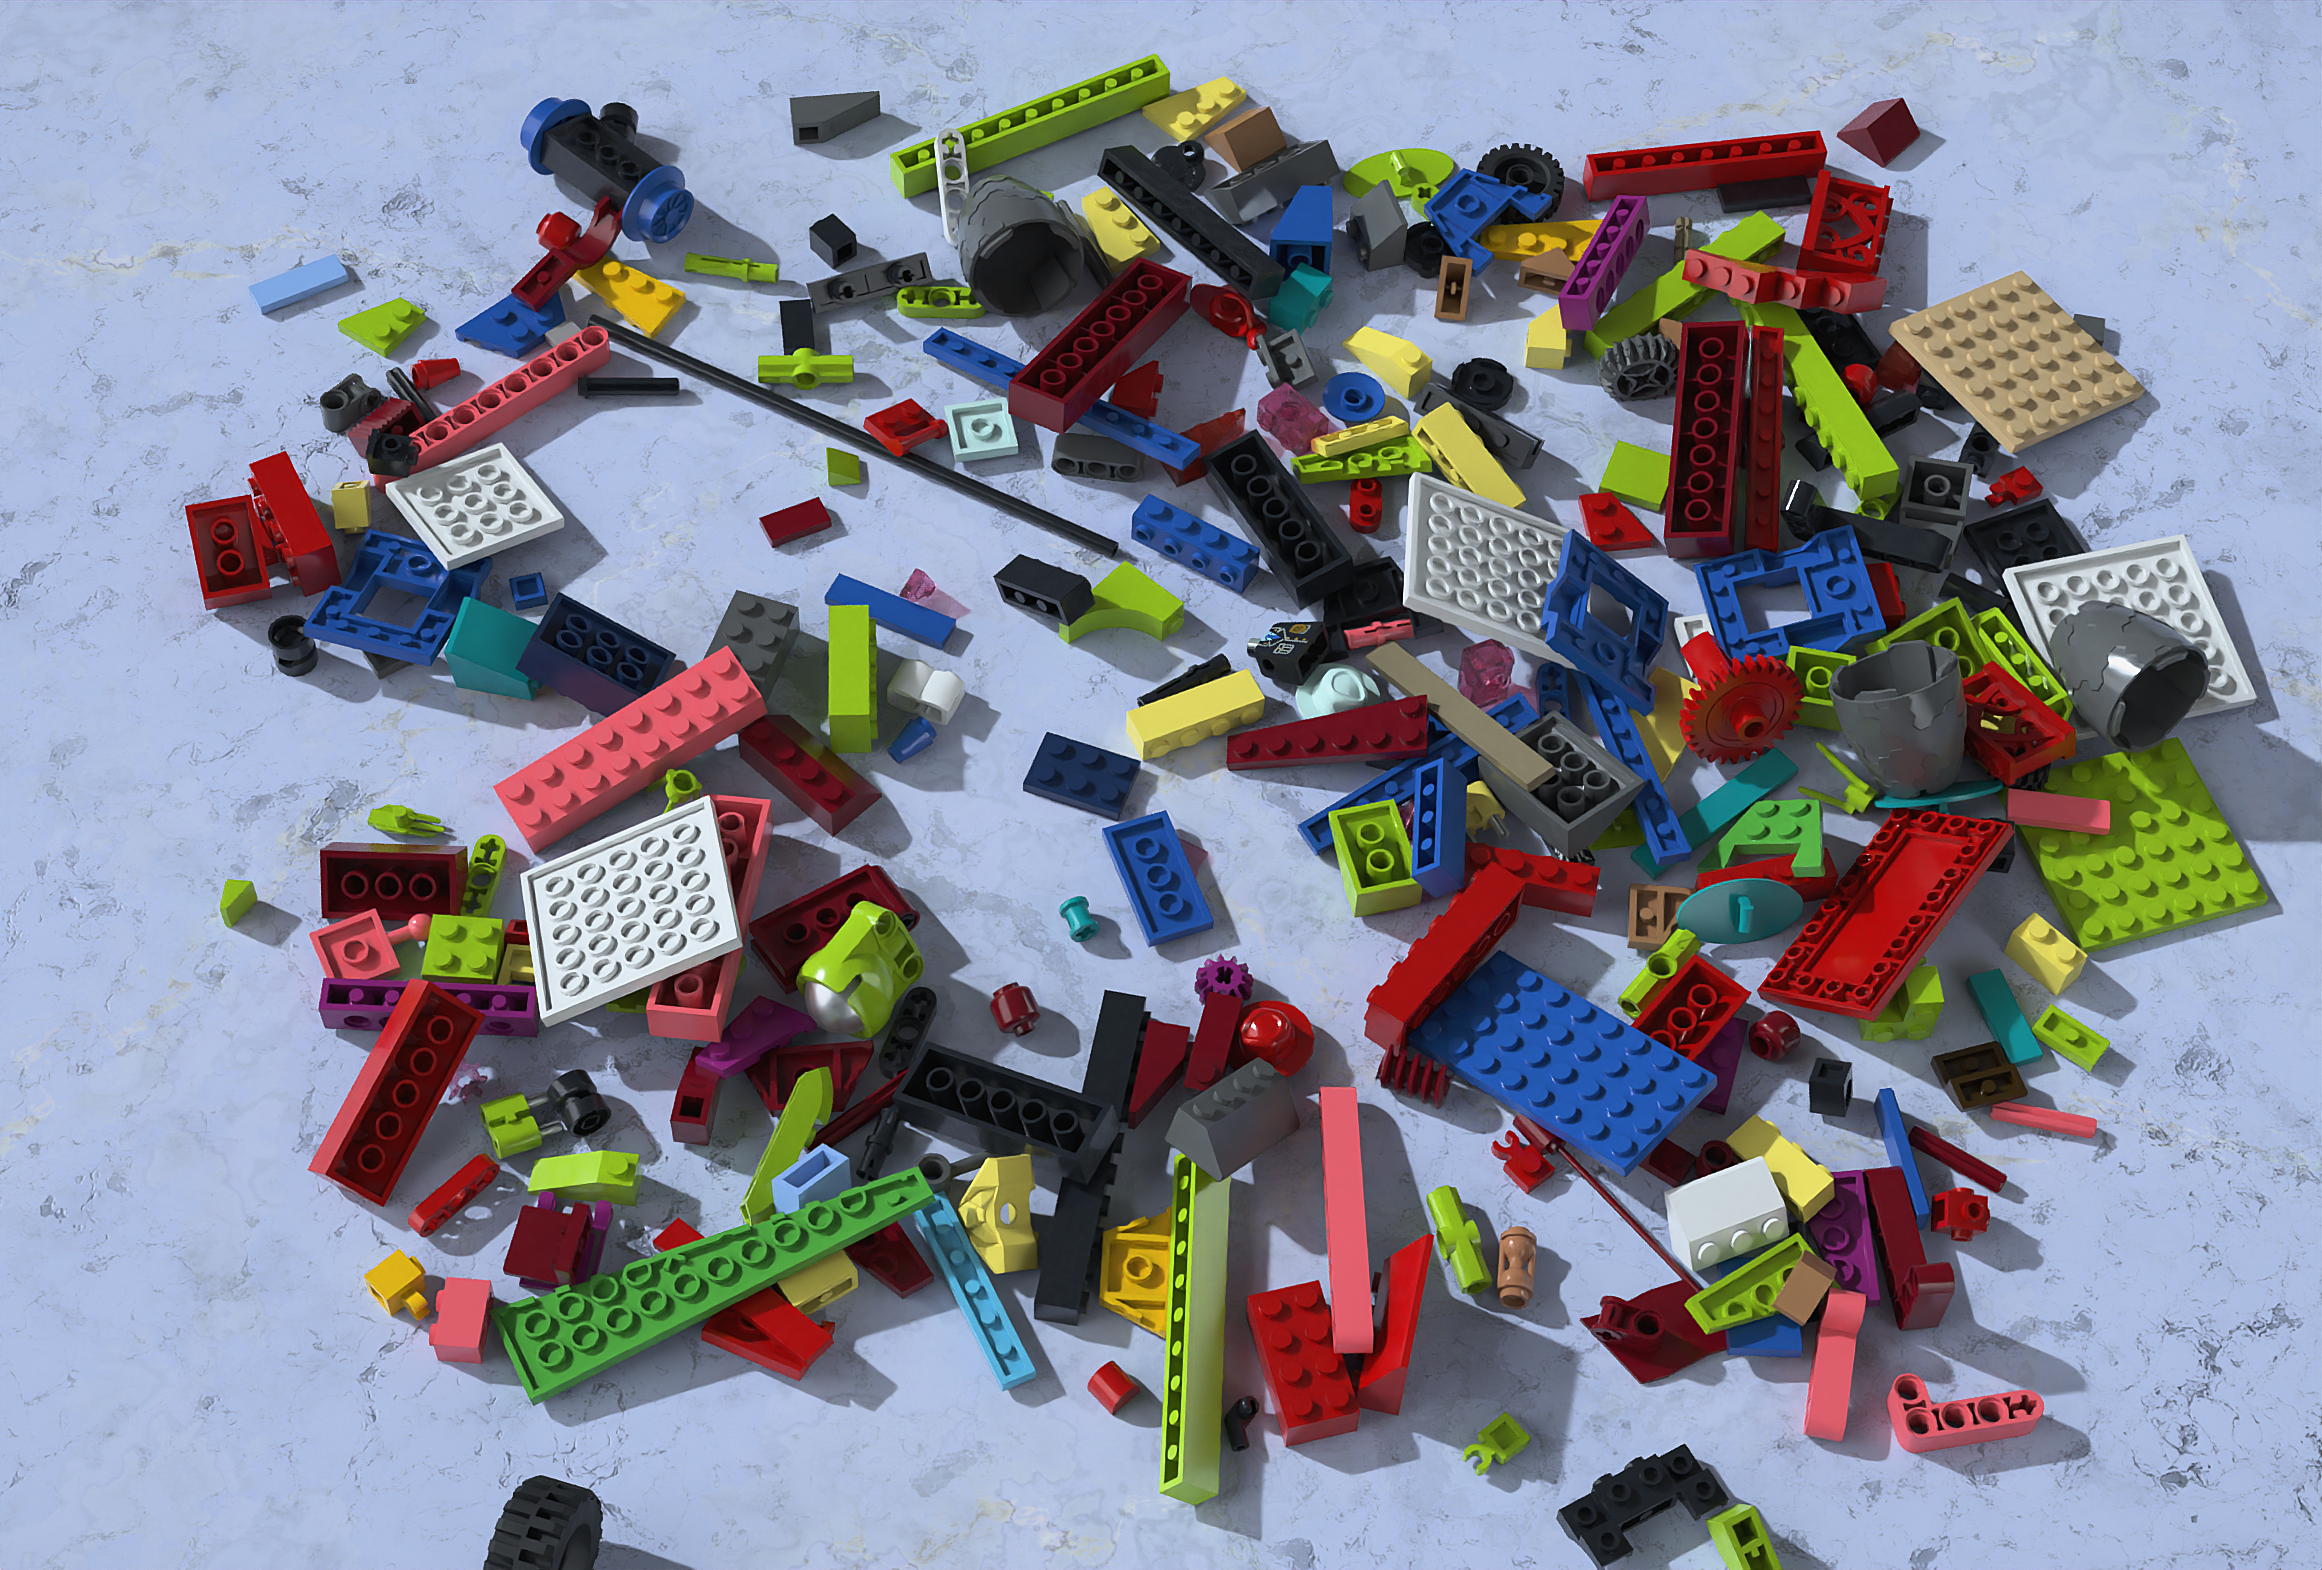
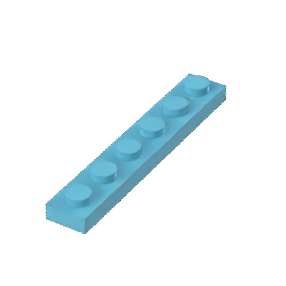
M944 1190L934 1194L935 1202L912 1214L1001 1391L1003 1392L1035 1378L1036 1370Z

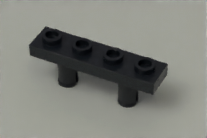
M920 252L806 283L813 312L818 314L899 292L904 287L929 284L933 282L927 254L926 252Z

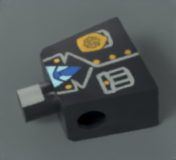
M1320 621L1278 622L1271 627L1262 639L1251 638L1247 644L1248 656L1256 658L1260 672L1264 677L1298 686L1304 685L1332 649L1325 624Z

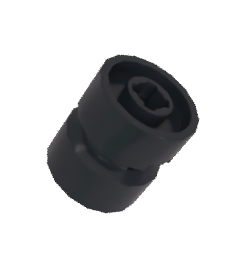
M613 102L604 105L600 110L599 120L634 144L639 120L637 111L625 103Z
M298 615L282 616L276 619L268 630V638L276 667L281 673L292 677L304 676L311 672L317 666L319 660L314 639L304 636L303 626L307 620Z
M572 1070L561 1075L547 1090L549 1101L556 1112L561 1114L562 1122L573 1137L581 1138L595 1133L611 1117V1109L602 1095L597 1093L596 1085L585 1070Z

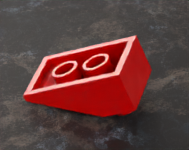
M252 495L185 506L206 611L272 599Z

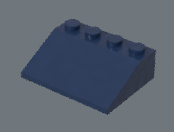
M558 592L532 635L515 669L524 673L529 679L539 681L554 689L559 695L567 696L584 705L589 711L597 712L608 718L661 686L676 654Z

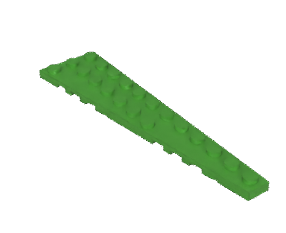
M917 1166L869 1182L865 1186H857L845 1190L836 1198L821 1203L819 1200L805 1204L806 1208L784 1214L783 1211L771 1215V1220L750 1226L748 1223L655 1254L649 1259H641L629 1263L624 1269L605 1275L602 1272L590 1276V1281L572 1287L567 1284L555 1288L556 1292L536 1299L534 1296L492 1309L489 1313L532 1405L535 1406L922 1209L936 1200L921 1170Z

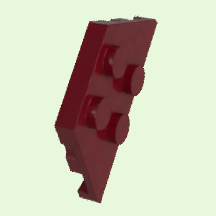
M873 1040L783 1047L781 1049L772 1048L760 1055L759 1062L743 1071L770 1115L774 1118L781 1117L799 1077L806 1072L828 1066L833 1084L831 1113L844 1112L874 1053Z

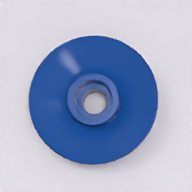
M1346 372L1334 376L1326 383L1322 393V401L1325 409L1336 419L1348 423H1362L1375 418L1382 411L1385 403V393L1378 381L1371 376L1358 372Z

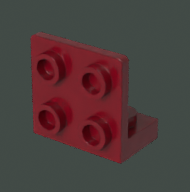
M575 1202L571 1214L528 1205L522 1206L503 1266L504 1274L558 1286L567 1284L570 1287L575 1286L594 1224L590 1206Z

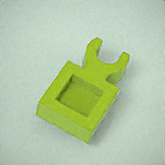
M1505 1411L1478 1433L1477 1439L1481 1444L1469 1445L1463 1453L1462 1460L1466 1462L1473 1456L1481 1458L1483 1462L1476 1467L1475 1471L1477 1476H1481L1489 1470L1491 1461L1494 1458L1503 1466L1530 1444L1531 1437Z

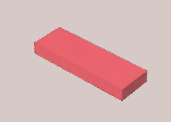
M2008 788L2006 793V821H2015V824L2108 835L2110 830V801Z

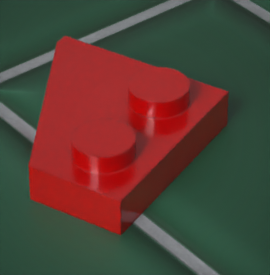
M1611 492L1579 495L1578 505L1586 536L1590 537V542L1600 550L1610 552L1651 548L1653 542L1652 535Z

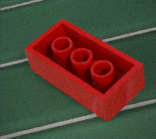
M283 451L250 463L249 468L252 477L248 478L247 482L252 495L257 497L252 499L258 516H263L267 520L264 522L266 532L270 540L275 539L278 544L275 546L281 563H287L289 567L287 573L293 587L300 586L306 598L329 589L331 585L338 586L342 584L333 543L287 452Z
M1319 1280L1249 1295L1247 1298L1246 1319L1285 1447L1357 1431L1360 1409L1342 1353H1334L1332 1320Z

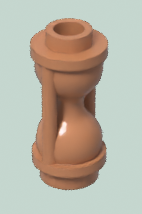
M1522 1226L1511 1227L1509 1230L1504 1231L1500 1237L1496 1294L1500 1298V1304L1510 1309L1525 1308L1533 1297L1537 1237L1529 1229ZM1506 1259L1509 1261V1268L1505 1270ZM1528 1261V1268L1526 1272L1524 1269V1264Z

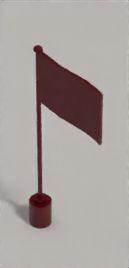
M1519 1113L1513 1120L1512 1125L1542 1156L1548 1153L1553 1156L1559 1152L1682 1279L1648 1290L1628 1301L1654 1309L1664 1317L1665 1331L1659 1349L1652 1353H1641L1618 1344H1610L1600 1341V1343L1639 1384L1651 1383L1667 1378L1709 1355L1727 1350L1725 1330L1706 1335L1684 1306L1688 1299L1703 1290L1564 1148L1567 1143L1566 1141ZM1600 1314L1580 1318V1321L1591 1332V1328L1598 1322ZM1650 1327L1639 1328L1640 1332L1645 1335H1654L1656 1333Z

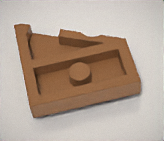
M1630 883L1627 948L1659 951L1678 927L1676 915L1679 907L1687 898L1696 893V889Z

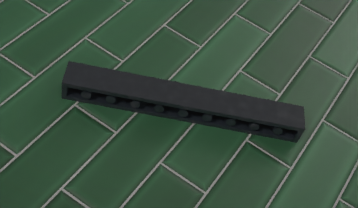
M1105 990L1082 1094L1112 1103L1121 1127L1122 1122L1128 1123L1131 1102H1127L1128 1092H1133L1137 1071H1133L1135 1061L1140 1062L1144 1041H1140L1142 1031L1146 1032L1152 1012L1146 1011V997ZM1120 1130L1088 1185L1062 1177L1034 1300V1319L1077 1326L1080 1313L1087 1314L1090 1292H1085L1087 1281H1094L1097 1268V1260L1092 1259L1094 1248L1101 1249L1104 1228L1099 1227L1101 1216L1108 1217L1111 1196L1106 1195L1108 1185H1115L1118 1164H1113L1115 1153L1122 1154L1125 1133H1121Z

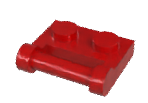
M912 398L866 417L863 425L865 430L897 457L909 453L910 449L933 438L939 440L946 437L949 433L948 425L943 419L936 420Z

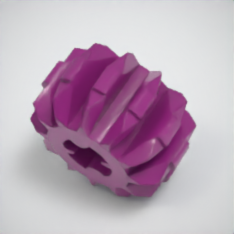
M1222 954L1217 957V962L1207 958L1204 962V967L1198 968L1196 972L1197 981L1194 984V991L1200 995L1199 1001L1201 1006L1205 1005L1208 992L1212 991L1243 998V1007L1244 1001H1249L1252 996L1251 987H1253L1254 982L1252 974L1248 973L1247 963L1237 965L1236 956L1227 961L1224 960Z

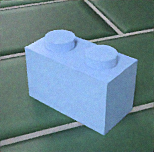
M822 1143L772 1180L775 1214L783 1211L784 1214L806 1208L805 1204L816 1200H819L821 1203L836 1198L841 1192L851 1189L849 1158Z

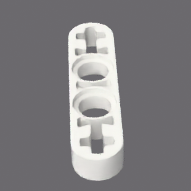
M946 128L936 137L934 149L944 235L946 241L951 246L958 248L957 234H953L952 231L957 227V218L959 217L960 210L952 209L948 204V198L952 195H957L964 202L970 188L963 136L954 128ZM946 137H950L951 142H956L951 150L952 158L943 160V158H947L949 155L948 145L942 144V142H944ZM951 165L959 169L960 178L954 181L946 177L945 168Z

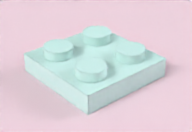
M1007 397L944 406V414L949 428L955 463L1018 454V443L1011 414L1008 413Z

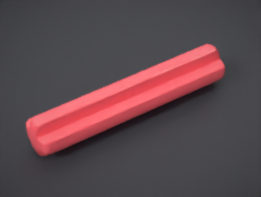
M2011 1101L1991 1105L1990 1117L1994 1120L2085 1138H2093L2097 1128V1120L2092 1117Z

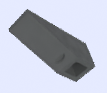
M879 91L789 98L794 145L824 143L881 115Z

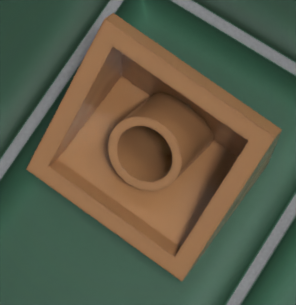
M1270 106L1250 109L1203 136V141L1238 173L1287 149L1286 140Z

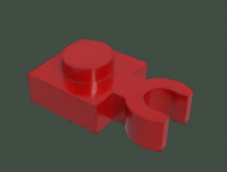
M1508 1130L1505 1134V1140L1510 1144V1147H1502L1496 1140L1492 1142L1491 1151L1493 1155L1498 1159L1507 1160L1504 1163L1503 1171L1527 1195L1553 1176L1555 1168L1532 1144L1522 1149L1519 1146V1138L1513 1131Z

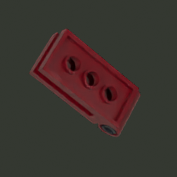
M868 863L748 923L749 932L754 937V939L750 940L751 950L783 992L789 995L798 990L796 979L800 968L812 954L826 947L850 918L853 908L859 902L868 901L893 911L902 921L908 932H911L917 926L920 914L882 866H870Z

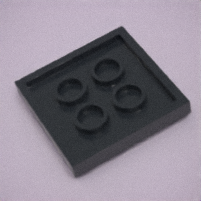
M2048 498L1966 525L1962 533L2004 597L2010 600V605L2014 603L2002 577L2005 569L2085 553Z

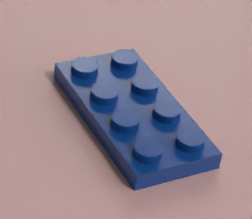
M1166 810L1102 828L1103 840L1148 948L1213 929L1214 920Z

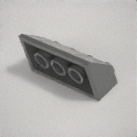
M1328 139L1299 142L1207 189L1203 194L1229 224L1242 223V226L1245 227L1259 221L1258 215L1264 212L1271 214L1284 208L1283 202L1289 199L1292 201L1302 185L1327 186L1332 183L1331 178L1341 172Z
M1257 1057L1180 1106L1165 1136V1140L1218 1182H1221L1296 1132L1301 1124L1286 1077L1275 1070L1270 1063Z

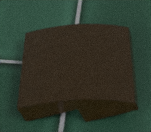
M1997 1040L1933 1056L1930 1062L1944 1091L1961 1113L2028 1095V1091L2015 1064H2008Z

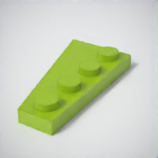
M1411 432L1410 434L1327 458L1318 453L1290 459L1291 470L1301 484L1411 474L1415 471L1419 473L1432 472V460Z
M1796 1233L1691 1297L1684 1306L1706 1335L1780 1314L1781 1312L1771 1307L1772 1303L1802 1252L1806 1249L1814 1255L1815 1253L1802 1236ZM1833 1279V1282L1829 1287L1842 1289L1839 1286V1284L1835 1281V1279Z

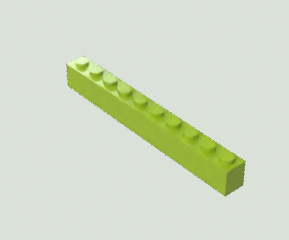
M1155 53L956 129L962 134L964 139L968 175L1168 98L1170 92V71ZM936 137L890 154L891 180L904 199L939 186L934 149ZM946 137L942 144L948 145L949 155L947 158H943V160L952 158L951 150L956 142L950 141V137ZM950 165L945 168V175L950 180H956L960 178V171L957 167Z
M1729 297L1732 307H1736L1741 315V319L1746 321V325L1750 330L1753 325L1784 328L1783 386H1787L1792 394L1795 405L1799 406L1805 414L1807 424L1816 431L1822 447L1827 448L1832 456L1834 466L1839 468L1845 476L1849 489L1854 490L1860 501L1896 492L1899 467L1795 309L1773 301L1752 304Z
M1180 1153L1174 1157L1159 1493L1195 1506L1217 1496L1220 1485L1219 1461L1221 1451V1417L1223 1413V1352L1225 1347L1224 1325L1226 1282L1228 1277L1226 1270L1227 1249L1229 1246L1228 1217L1230 1214L1229 1189L1231 1175L1218 1182L1183 1153Z

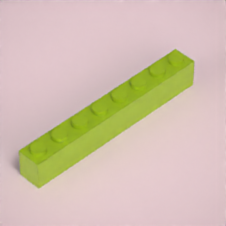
M1759 210L1752 216L1743 218L1730 231L1722 232L1717 240L1708 246L1704 245L1698 250L1764 264L1782 251L1786 230ZM1681 260L1674 269L1665 275L1661 274L1656 277L1652 284L1643 290L1639 289L1634 292L1630 299L1621 305L1616 304L1613 306L1608 314L1598 320L1592 331H1585L1583 348L1600 362V357L1605 355V349L1613 348L1614 342L1624 341L1625 336L1633 338L1637 333L1640 336H1645L1650 332L1655 337L1661 317L1679 322L1722 293V291L1682 280L1685 260Z

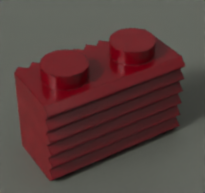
M390 397L389 401H385L384 405H380V409L376 408L375 412H371V416H366V420L362 419L361 424L357 423V427H352V431H348L347 436L359 456L366 459L365 453L373 428L379 429L380 433L408 436L426 425V421L415 402Z

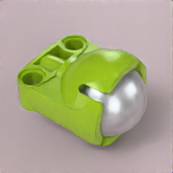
M861 901L855 905L850 918L826 947L812 954L800 968L796 985L805 998V1004L810 1016L820 1027L832 1033L849 1034L852 1037L865 1040L877 1034L888 1022L895 1002L910 984L915 983L921 977L924 970V961L908 930L893 911L868 901Z

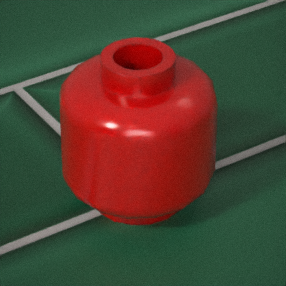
M560 211L554 214L547 213L536 229V234L539 235L538 243L548 251L553 247L557 249L570 247L581 238L582 226Z
M1852 364L1844 368L1839 375L1841 381L1860 409L1868 406L1878 390L1876 374L1871 368L1861 364Z

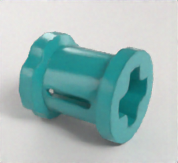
M1083 896L1070 898L1059 907L1060 916L1067 920L1071 929L1069 932L1070 938L1075 942L1087 941L1100 930L1098 922L1094 921L1089 913V902Z

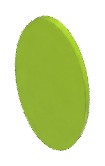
M1408 148L1388 151L1366 158L1351 167L1344 176L1343 187L1352 196L1362 198L1382 180L1388 179L1396 198L1411 197L1412 189L1417 184L1430 183L1435 187L1441 185L1452 174L1454 163L1447 154L1432 149Z

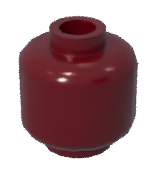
M1014 982L1001 987L993 993L994 999L990 1002L989 1007L1002 1033H1015L1016 1037H1021L1035 1029L1033 1023L1040 1018L1041 1011L1029 987L1019 986L1018 982Z
M1779 1010L1769 1012L1755 1021L1748 1033L1749 1044L1754 1054L1770 1062L1779 1061L1789 1055L1800 1045L1801 1032L1797 1022L1792 1016Z

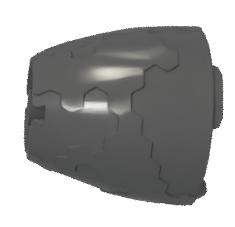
M992 175L975 183L961 206L957 231L962 272L975 299L987 311L1007 317L1029 316L1056 307L1070 295L1082 277L1085 256L1083 243L1076 228L1065 213L1047 195L1022 181L1013 179L1011 176Z
M2100 600L2087 601L2078 607L2080 612L2076 615L2068 614L2059 622L2049 641L2054 666L2062 680L2064 689L2084 721L2117 751L2140 753L2156 747L2164 741L2166 735L2185 717L2196 700L2204 697L2211 675L2208 669L2206 654L2179 634L2173 627L2148 614L2115 603Z
M1924 640L1897 642L1888 646L1887 650L1865 657L1849 666H1839L1830 679L1829 693L1843 735L1850 748L1854 750L1859 760L1873 777V781L1885 794L1892 798H1916L1920 796V790L1926 789L1927 793L1940 792L1955 782L1958 777L1965 747L1964 735L1967 728V703L1964 696L1959 659L1954 651L1930 645Z

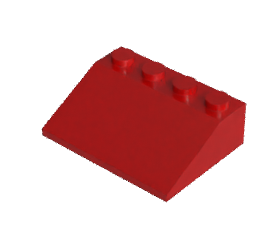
M1426 1234L1384 1260L1382 1273L1374 1272L1371 1293L1377 1294L1375 1305H1372L1373 1353H1358L1357 1358L1364 1360L1362 1371L1354 1369L1351 1383L1354 1392L1357 1393L1356 1400L1359 1408L1399 1416L1435 1235Z

